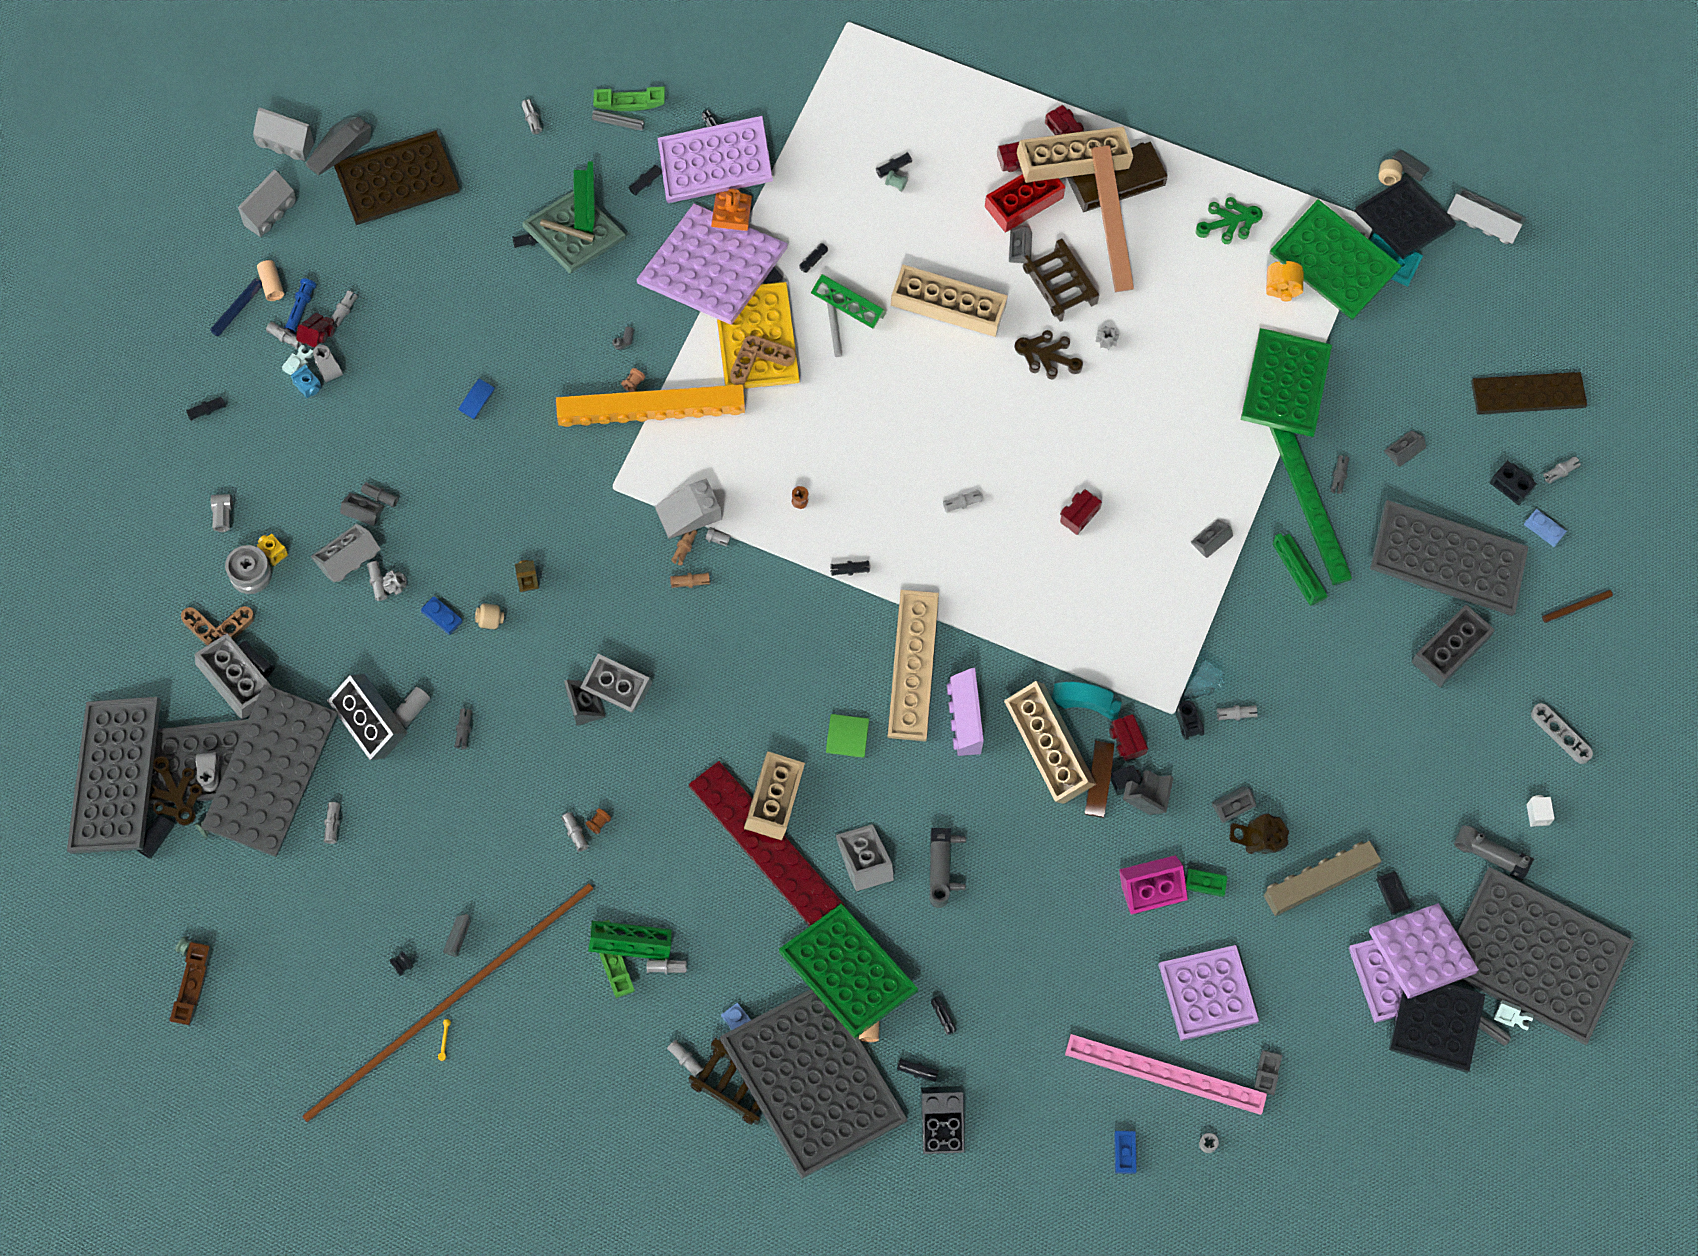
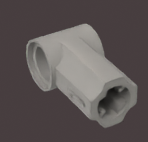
M211 495L212 528L214 531L226 532L230 530V511L233 509L232 495Z

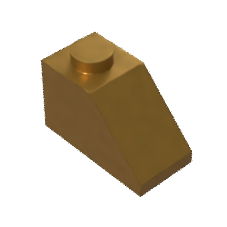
M523 560L514 564L520 592L539 589L534 561Z

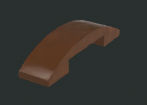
M1095 741L1091 775L1096 785L1088 789L1084 815L1104 818L1114 754V744Z
M190 942L185 959L186 967L177 1001H174L170 1022L190 1026L203 989L210 946Z

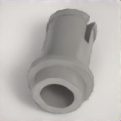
M715 528L708 530L705 539L709 540V543L712 541L727 547L731 536L715 531Z

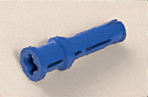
M301 279L299 291L295 293L296 301L285 326L291 333H296L305 306L311 301L310 296L313 289L317 286L312 280Z

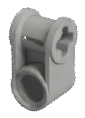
M325 345L316 346L313 350V355L325 383L342 376V371L329 348Z
M218 753L196 754L197 780L204 791L212 792L219 785Z

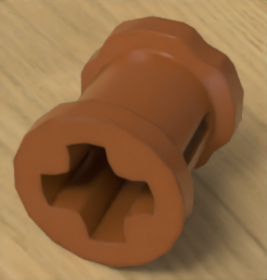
M797 486L792 490L791 502L795 508L804 509L808 504L809 493L805 487Z
M600 808L596 810L597 813L594 817L585 823L595 834H599L601 832L600 829L606 822L611 821V817Z

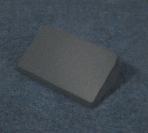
M1399 150L1392 157V159L1401 163L1403 172L1419 182L1430 170V168L1402 150Z
M1027 226L1010 230L1009 262L1024 263L1026 255L1031 259L1032 231Z
M1411 430L1385 449L1384 452L1398 467H1401L1426 448L1425 439Z
M349 493L341 502L340 513L374 526L384 506Z
M1216 520L1194 538L1191 544L1204 557L1208 558L1233 537L1231 527L1220 520Z
M1242 787L1211 803L1222 823L1257 806L1250 788Z
M465 914L456 917L443 950L444 954L453 957L458 956L471 923L469 915Z

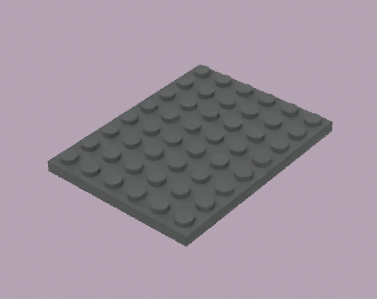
M1489 867L1457 931V935L1479 970L1476 974L1460 980L1499 1001L1504 1000L1521 1007L1522 1013L1534 1014V1019L1587 1045L1634 941Z
M812 989L720 1036L722 1044L801 1180L907 1122L906 1116L859 1038H854Z

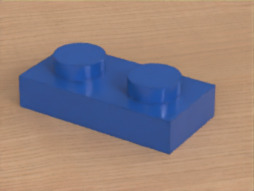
M434 596L421 609L425 616L449 635L463 622L458 615Z
M1115 1131V1174H1136V1131Z

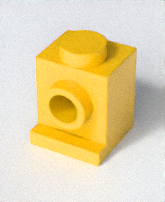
M272 533L269 536L263 535L258 540L257 547L264 552L272 566H275L288 556L286 548Z

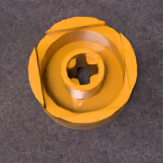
M1286 261V264L1280 265V262H1275L1268 267L1267 295L1281 298L1282 301L1288 302L1293 297L1303 293L1304 271L1300 264Z

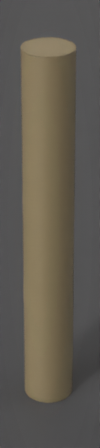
M543 218L541 219L540 226L593 242L594 235Z

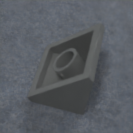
M565 680V690L576 726L605 717L600 697L580 688L583 681Z

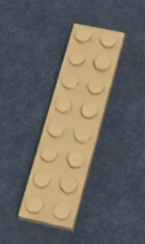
M910 590L900 591L888 738L926 741L939 593Z

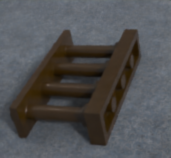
M1063 239L1056 241L1054 252L1032 262L1028 255L1024 257L1022 265L1024 272L1030 275L1050 306L1052 315L1057 317L1060 322L1063 321L1065 310L1083 301H1088L1091 307L1098 304L1099 293ZM1056 258L1062 261L1063 266L1043 276L1037 270L1038 267ZM1064 273L1071 275V281L1050 290L1046 284L1047 281ZM1075 286L1079 287L1082 292L1081 295L1059 304L1055 296Z
M714 1038L711 1043L713 1055L698 1078L690 1075V1087L698 1093L703 1091L743 1116L742 1120L749 1125L754 1123L758 1126L760 1118L756 1114L760 1107L757 1102H754L749 1111L739 1105L749 1089L745 1082L742 1083L732 1100L722 1095L723 1090L737 1068L722 1042ZM725 1057L730 1060V1066L716 1088L713 1089L704 1082L719 1059Z

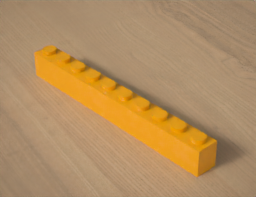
M743 385L556 397L558 426L564 427L577 424L587 426L591 423H626L634 420L644 422L649 419H683L684 417L692 416L700 418L707 415L717 417L722 414L739 415L745 413Z

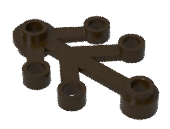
M1045 330L1041 336L1030 340L1024 337L1016 340L1014 345L1015 351L1025 357L1029 370L1032 373H1038L1041 366L1038 361L1034 360L1032 354L1038 355L1047 372V378L1051 380L1057 377L1058 370L1052 367L1049 360L1068 366V371L1072 374H1079L1082 371L1083 362L1079 358L1069 359L1052 353L1060 349H1067L1070 346V339L1066 336L1061 337L1059 342L1043 348L1036 347V345L1052 341L1053 333L1050 330ZM1032 365H1036L1038 368L1034 369ZM1053 371L1055 374L1051 375L1049 372Z
M163 756L155 758L153 768L162 775L169 792L157 789L154 785H151L150 790L155 789V792L150 794L149 798L158 797L174 802L177 809L167 807L162 802H156L153 805L154 812L157 815L167 814L173 816L183 826L192 824L196 818L193 808L197 798L203 794V789L200 785L194 784L190 787L191 794L186 805L182 798L189 781L195 777L193 769L185 768L182 771V778L177 788L169 772L170 763L168 759ZM161 764H166L165 768L159 769V766ZM187 772H192L191 776L186 777L185 774ZM199 788V792L194 794V789ZM158 806H163L161 811H156ZM184 814H189L187 819H183Z

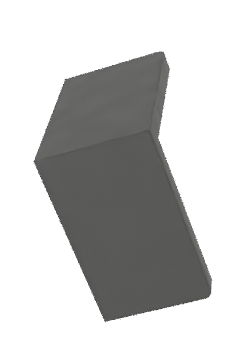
M1144 771L1141 786L1133 781L1126 783L1123 800L1149 815L1166 813L1174 777L1171 775L1160 777L1151 771Z

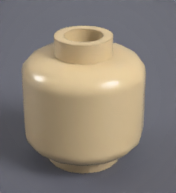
M1394 159L1383 161L1379 167L1378 178L1380 182L1384 185L1392 186L1400 181L1403 171L1401 163Z
M483 603L480 608L477 607L475 623H478L480 628L495 630L498 628L499 623L503 624L504 612H501L498 605Z

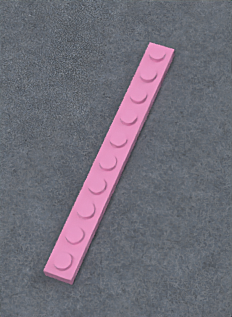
M1070 1035L1065 1053L1066 1056L1261 1115L1263 1112L1266 1093L1076 1035Z

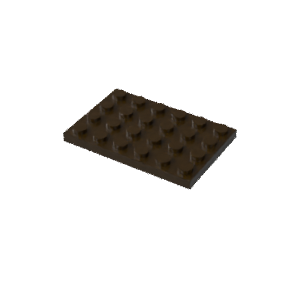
M436 130L344 159L334 165L356 226L460 192Z

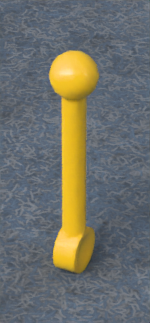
M449 1019L443 1021L441 1053L438 1054L440 1061L446 1060L445 1047L448 1027L451 1025Z

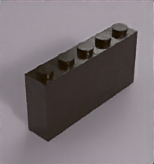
M1151 141L1139 143L1131 148L1133 159L1129 169L1114 171L1119 201L1166 186L1168 175ZM1095 173L1067 177L1083 213L1100 207Z

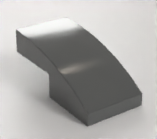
M1261 1051L1254 1090L1271 1095L1275 1094L1282 1055Z

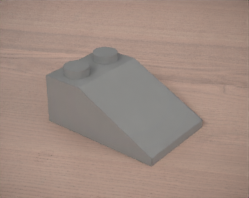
M707 478L686 486L655 507L669 539L722 520L721 508Z
M873 824L836 835L846 869L856 891L894 880L892 863Z

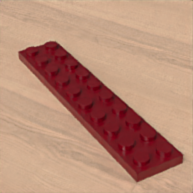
M720 761L716 762L688 784L694 794L809 927L840 904L845 907L843 902L785 836H783L782 840L744 829L752 798Z

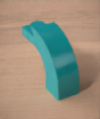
M1079 682L1055 683L1051 697L1053 702L1063 709L1072 707L1087 708L1100 713L1112 721L1118 719L1122 702L1113 698L1114 693L1098 686Z

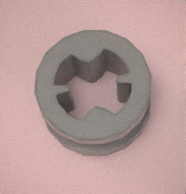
M1212 1133L1204 1134L1199 1141V1147L1205 1153L1214 1152L1219 1144L1217 1136ZM1206 1138H1208V1141L1209 1139L1213 1140L1212 1148L1210 1146L1207 1148L1204 1145Z

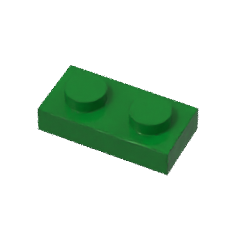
M1188 869L1186 890L1224 897L1228 876Z

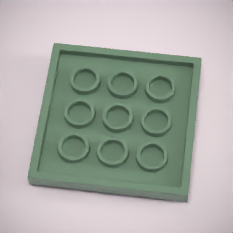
M573 191L528 218L522 225L570 274L623 241L626 236L595 204L593 232L589 233L594 235L593 242L540 226L541 219L543 218L574 228Z

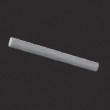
M829 289L825 290V294H828ZM827 303L835 357H841L842 352L835 307Z

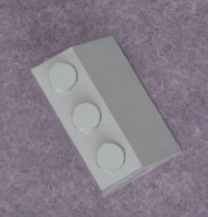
M259 107L253 132L256 144L261 148L272 149L278 154L283 153L293 159L305 161L314 145L309 124Z
M273 170L238 207L244 226L261 237L271 229V226L276 221L282 218L288 208L295 204L296 197L294 190L276 170Z
M356 523L310 557L328 579L335 583L336 581L343 580L350 571L360 568L361 563L367 559L375 557L381 549L371 533Z
M597 654L580 688L633 713L644 700L652 685V681L641 673Z

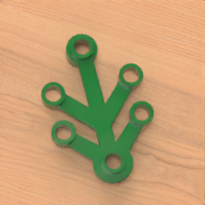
M1228 197L1225 201V207L1230 210L1234 209L1242 214L1236 215L1220 208L1217 202H1211L1208 207L1209 213L1217 214L1225 219L1211 223L1200 222L1197 224L1195 232L1198 237L1206 238L1211 230L1229 226L1227 231L1222 234L1221 241L1224 244H1230L1239 222L1246 221L1244 227H1241L1238 232V237L1245 240L1249 237L1252 225L1262 219L1263 212L1257 206L1247 208L1236 203L1235 198Z

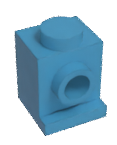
M306 364L291 374L293 384L306 399L316 395L322 388L320 381L308 369Z

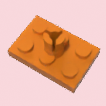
M728 189L726 192L716 193L711 227L748 231L752 196L743 194L737 189Z

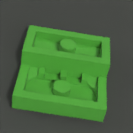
M831 714L826 753L864 758L869 718Z

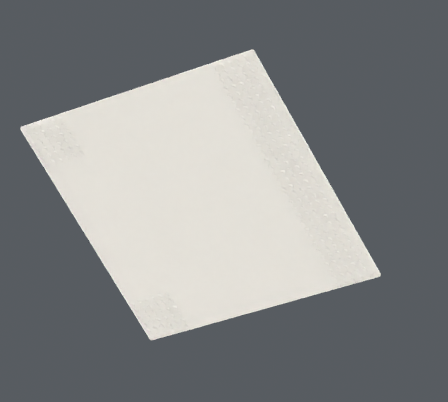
M848 22L772 169L773 181L765 183L749 216L748 227L787 243V250L774 267L783 276V280L778 283H787L799 383L743 389L745 413L739 415L722 414L717 417L707 415L700 418L692 416L684 417L683 419L666 418L665 420L649 419L645 421L613 483V489L656 507L686 486L707 478L721 508L722 520L705 527L715 528V531L730 535L739 541L896 604L900 602L901 590L939 593L938 621L1169 714H1174L1280 456L1268 426L1240 420L1259 330L1263 328L1326 343L1339 312L1338 308L1305 282L1303 293L1293 297L1288 302L1266 294L1267 269L1271 264L1280 262L1270 254V250L1319 198L1124 126L1131 148L1139 143L1151 141L1168 175L1166 186L1119 201L1134 286L1133 290L1115 292L1101 207L1083 213L1067 177L1059 178L1066 187L1063 199L1015 227L1027 226L1032 231V262L1054 252L1056 241L1063 239L1099 293L1098 304L1091 307L1088 301H1083L1065 310L1063 321L1060 322L1057 317L1052 315L1050 306L1030 275L1024 272L1023 263L1009 262L1010 230L1005 233L984 207L986 195L1023 174L1021 168L1014 172H1003L997 157L998 146L1019 142L1024 139L1054 136L1053 132L1045 124V117L1047 113L1061 105L1072 111L1074 119L1082 123L1084 132L1123 127L1124 125ZM908 152L912 158V163L899 168V171L896 172V174L902 177H908L904 190L900 192L894 186L885 185L888 175L880 179L876 173V168L888 163L890 159H896ZM1233 197L1236 199V203L1247 208L1257 206L1263 212L1262 219L1252 225L1249 237L1245 240L1238 237V232L1241 227H1244L1246 221L1239 222L1230 244H1224L1221 241L1222 234L1227 231L1229 226L1211 230L1206 238L1198 237L1195 232L1197 224L1200 222L1211 223L1225 219L1217 214L1209 213L1208 207L1211 202H1217L1220 208L1236 215L1242 214L1234 209L1230 210L1225 207L1226 199ZM1319 199L1357 231L1365 233V237L1369 239L1372 228L1360 216L1351 210ZM820 243H824L828 247V252L822 255V258L813 267H810L811 269L807 273L801 271L799 265L806 261V258L814 249H817ZM1056 258L1038 267L1037 270L1043 276L1063 266V263L1060 259ZM902 265L1007 295L1006 308L996 337L891 306V295ZM1064 273L1047 281L1046 284L1052 290L1071 281L1072 277L1069 273ZM821 274L881 307L886 312L884 318H880L874 329L835 308L842 352L841 357H835L827 303L811 294ZM821 284L817 292L824 295L825 290L828 288ZM1075 286L1055 297L1059 304H1062L1081 295L1082 292L1079 287ZM839 294L833 295L835 303L845 302L843 296ZM848 304L849 310L852 313L860 311V307L857 304ZM700 311L661 390L725 386L717 318ZM871 312L864 313L865 320L872 323L876 315ZM1105 326L1115 328V334H1119L1117 346L1112 345L1110 350L1100 348V342H1096L1098 330H1103ZM1045 330H1050L1053 333L1052 341L1036 345V347L1043 348L1059 342L1061 337L1066 336L1070 339V346L1067 349H1060L1052 353L1069 359L1079 358L1083 362L1082 371L1079 374H1072L1068 371V366L1049 360L1052 367L1058 370L1057 377L1051 380L1047 378V372L1038 355L1032 354L1034 360L1038 361L1041 365L1038 373H1032L1029 370L1025 357L1015 351L1014 345L1016 340L1023 337L1030 340L1041 336ZM1032 365V368H1038L1036 365ZM1053 371L1049 372L1051 375L1055 374ZM797 486L805 487L809 493L808 504L804 509L795 508L791 502L792 490ZM1086 489L1102 501V506L1083 530L1076 535L1060 523V512L1066 505L1069 507L1073 503L1071 500L1077 492L1081 494ZM976 490L980 491L982 496L981 502L968 505L964 509L961 507L946 513L943 501L956 498L959 494L965 495ZM1216 520H1220L1231 527L1233 537L1206 558L1191 544V541ZM847 561H869V566H864L870 568L869 573H854L852 576H848V574L831 576L830 570L838 569H830V564L847 563Z

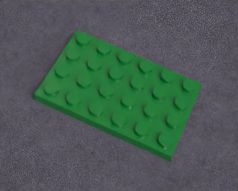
M1319 199L1270 250V254L1282 264H1286V261L1300 264L1304 271V282L1352 321L1401 269L1399 263Z
M1260 328L1240 420L1314 437L1332 345Z
M842 904L779 948V953L854 1038H857L918 992V988Z

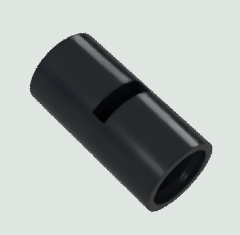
M243 641L238 645L265 679L272 674L275 665L248 641Z
M158 815L145 832L143 850L137 851L151 859L174 828V824Z

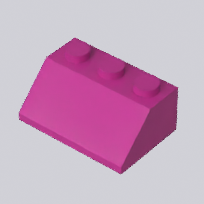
M1176 855L1119 869L1121 886L1130 914L1188 900L1183 865Z

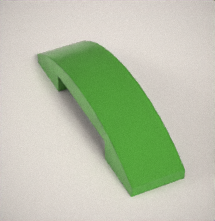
M647 87V91L619 93H612V89H594L593 105L600 109L639 111L665 104V87Z
M595 928V932H606L604 929ZM599 953L615 998L635 992L622 955Z

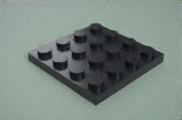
M1408 176L1360 204L1354 211L1402 259H1405L1452 230L1456 225V222Z
M1447 984L1408 999L1402 989L1389 1050L1468 1073L1472 1062L1485 994Z

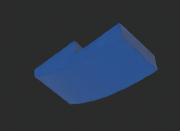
M479 378L458 410L475 420L495 388Z

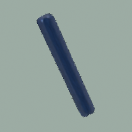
M253 279L210 328L213 335L219 336L260 290L262 282L259 279Z

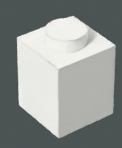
M1536 795L1526 804L1530 827L1547 826L1554 821L1551 797Z

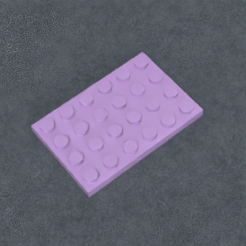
M762 116L658 138L667 203L773 181Z

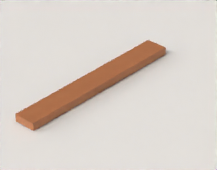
M1110 145L1091 148L1114 290L1115 292L1133 290L1134 286Z

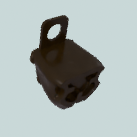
M1265 813L1251 820L1248 823V827L1232 823L1230 825L1229 839L1231 842L1246 846V851L1249 854L1254 852L1264 854L1276 853L1287 847L1289 829L1281 818ZM1235 829H1240L1243 832L1241 840L1235 837Z

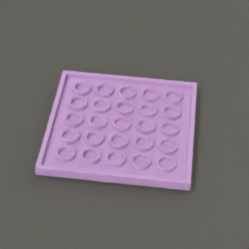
M693 204L638 276L637 284L732 325L787 250V243L748 227V231L711 227L713 212Z

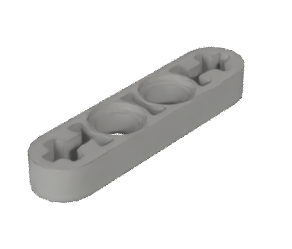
M1542 703L1535 705L1531 711L1532 719L1576 762L1580 764L1587 763L1593 755L1592 749L1547 705ZM1542 710L1544 712L1543 715H1537L1538 711ZM1548 717H1550V719L1548 720V722L1545 723L1544 721H1545ZM1550 723H1557L1560 729L1553 731L1550 728ZM1570 736L1574 743L1572 745L1566 744L1564 737ZM1578 744L1579 747L1574 751L1573 748ZM1585 751L1587 754L1581 757L1579 754Z

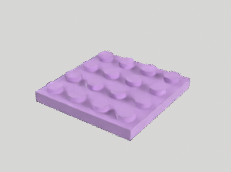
M1439 903L1371 927L1369 930L1370 935L1408 999L1476 974L1479 970Z
M1370 940L1349 946V951L1374 1023L1396 1018L1402 987L1375 941Z
M1236 945L1168 960L1158 964L1180 1041L1259 1022Z

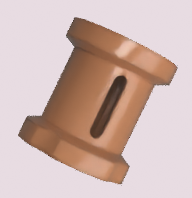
M632 368L630 375L626 380L622 381L621 385L629 392H636V387L645 379V376L639 370Z

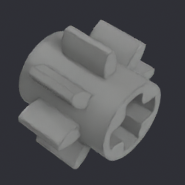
M1105 326L1103 330H1098L1096 342H1100V348L1110 350L1112 345L1117 346L1119 334H1115V328Z
M392 570L383 577V587L390 594L394 592L395 595H398L406 588V577L401 572L395 573Z

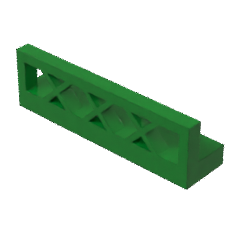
M588 161L586 170L573 171L574 229L592 233L595 220L593 162Z
M821 274L811 291V294L872 329H874L879 319H883L886 315L885 310L823 274ZM821 284L829 289L828 294L821 295L817 292ZM839 294L843 296L845 302L835 303L833 295ZM848 304H857L860 307V311L852 313L849 310ZM871 312L876 315L872 323L865 320L864 313Z
M1281 533L1277 534L1272 545L1308 604L1312 606L1327 599L1328 595L1291 535L1282 536Z
M592 920L588 952L665 960L669 958L672 929ZM595 928L604 929L606 932H595ZM624 931L626 934L618 935L616 932ZM643 933L644 935H646V937L641 938L638 937L636 934ZM656 936H667L666 940H659Z

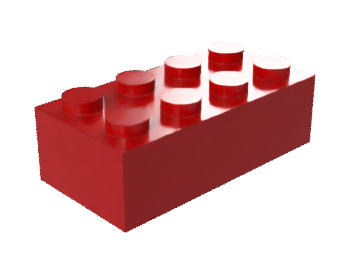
M1021 174L986 195L984 207L1006 233L1063 199L1066 187L1059 178L1025 182L1024 176Z

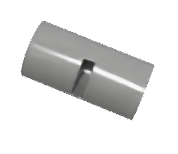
M415 687L404 700L405 703H401L394 711V715L406 729L431 698L422 689Z

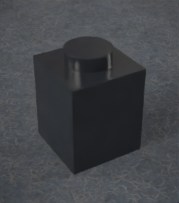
M1134 765L1112 772L1110 781L1117 796L1124 794L1127 782L1133 781L1140 785L1142 776L1140 771L1136 770Z

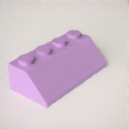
M970 668L951 676L950 683L947 684V695H951L949 713H953L954 719L951 720V731H955L956 737L953 738V749H957L958 756L981 754L983 746L975 668Z

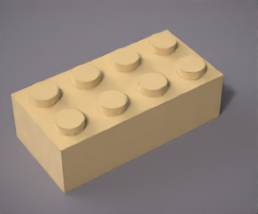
M767 751L744 829L779 840L783 839L805 763Z

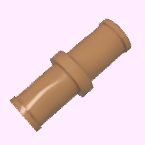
M696 530L684 533L682 539L678 541V548L671 559L673 563L676 564L678 560L677 565L683 564L687 553L692 549L691 545L697 535Z
M708 572L670 576L671 588L686 586L693 588L696 585H710Z

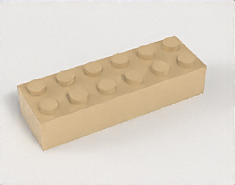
M1124 126L1020 140L1017 149V156L1025 182L1095 173L1091 148L1110 145L1114 171L1129 169L1133 159Z
M902 265L891 295V306L996 337L1008 296Z
M1035 681L1004 700L1055 802L1064 804L1096 785L1045 684Z

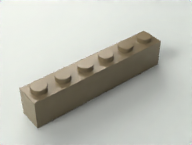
M1359 842L1349 851L1342 850L1335 855L1336 857L1331 860L1325 858L1314 868L1309 866L1303 869L1301 874L1297 876L1292 874L1284 879L1285 882L1281 884L1276 882L1268 886L1264 898L1273 914L1277 916L1377 868L1381 863V859L1371 842Z

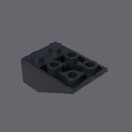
M920 1087L923 1154L964 1153L962 1087Z

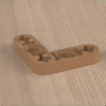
M752 335L745 338L730 373L731 382L735 385L745 384L757 357L783 366H790L795 362V352L789 347ZM752 342L755 343V346H752V348L749 347V345H751ZM771 347L774 349V353L769 355L764 350ZM787 354L790 355V357L784 359V356H786ZM743 357H748L751 361L748 364H743L740 360ZM741 368L742 377H739V379H737L736 375L739 374Z
M243 606L237 609L220 626L215 628L194 608L189 607L181 612V619L184 625L207 646L213 642L210 638L211 635L217 640L223 635L228 634L234 640L252 624L255 618L251 608ZM243 613L248 614L249 618H242L241 615ZM193 615L194 619L197 622L194 624V622L191 619H187L186 616ZM234 625L236 630L233 633H227L225 631L226 627ZM200 626H208L209 629L206 633L201 634L198 632Z

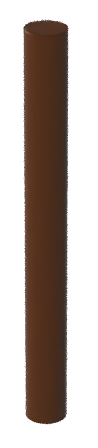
M1607 590L1542 616L1544 623L1608 599L1613 596L1611 590Z

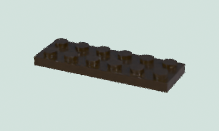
M1581 372L1473 378L1471 381L1477 415L1586 408L1587 406Z

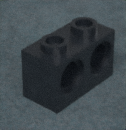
M1508 460L1494 474L1490 481L1491 485L1518 506L1530 495L1537 484L1531 476L1524 474L1517 465L1510 463Z

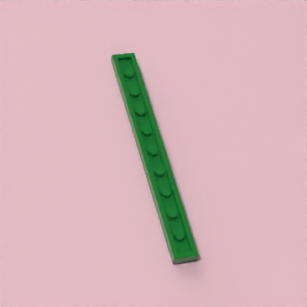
M1269 427L1332 585L1350 581L1352 579L1294 433Z

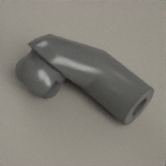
M625 327L624 336L613 340L612 344L615 349L622 350L631 345L634 333L632 327Z

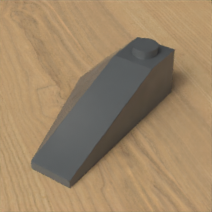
M358 116L341 120L330 128L306 162V166L318 176L370 142L371 126Z

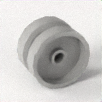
M252 545L240 546L234 549L226 559L225 570L233 587L239 592L255 594L268 586L272 578V570L264 552L258 547Z

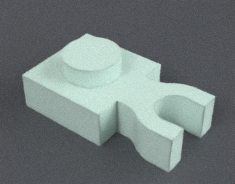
M301 345L298 349V354L292 353L282 366L283 371L291 375L305 364L309 366L307 360L313 357V350L310 349L308 353L304 354L303 352L306 348L304 345Z
M1502 1000L1494 1015V1020L1511 1027L1516 1023L1522 1029L1528 1030L1529 1023L1523 1020L1532 1021L1534 1014L1522 1013L1521 1007Z

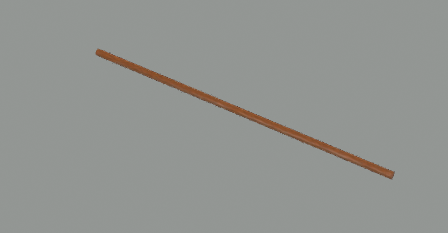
M589 883L306 1112L302 1116L304 1120L308 1122L584 898L593 890V887Z

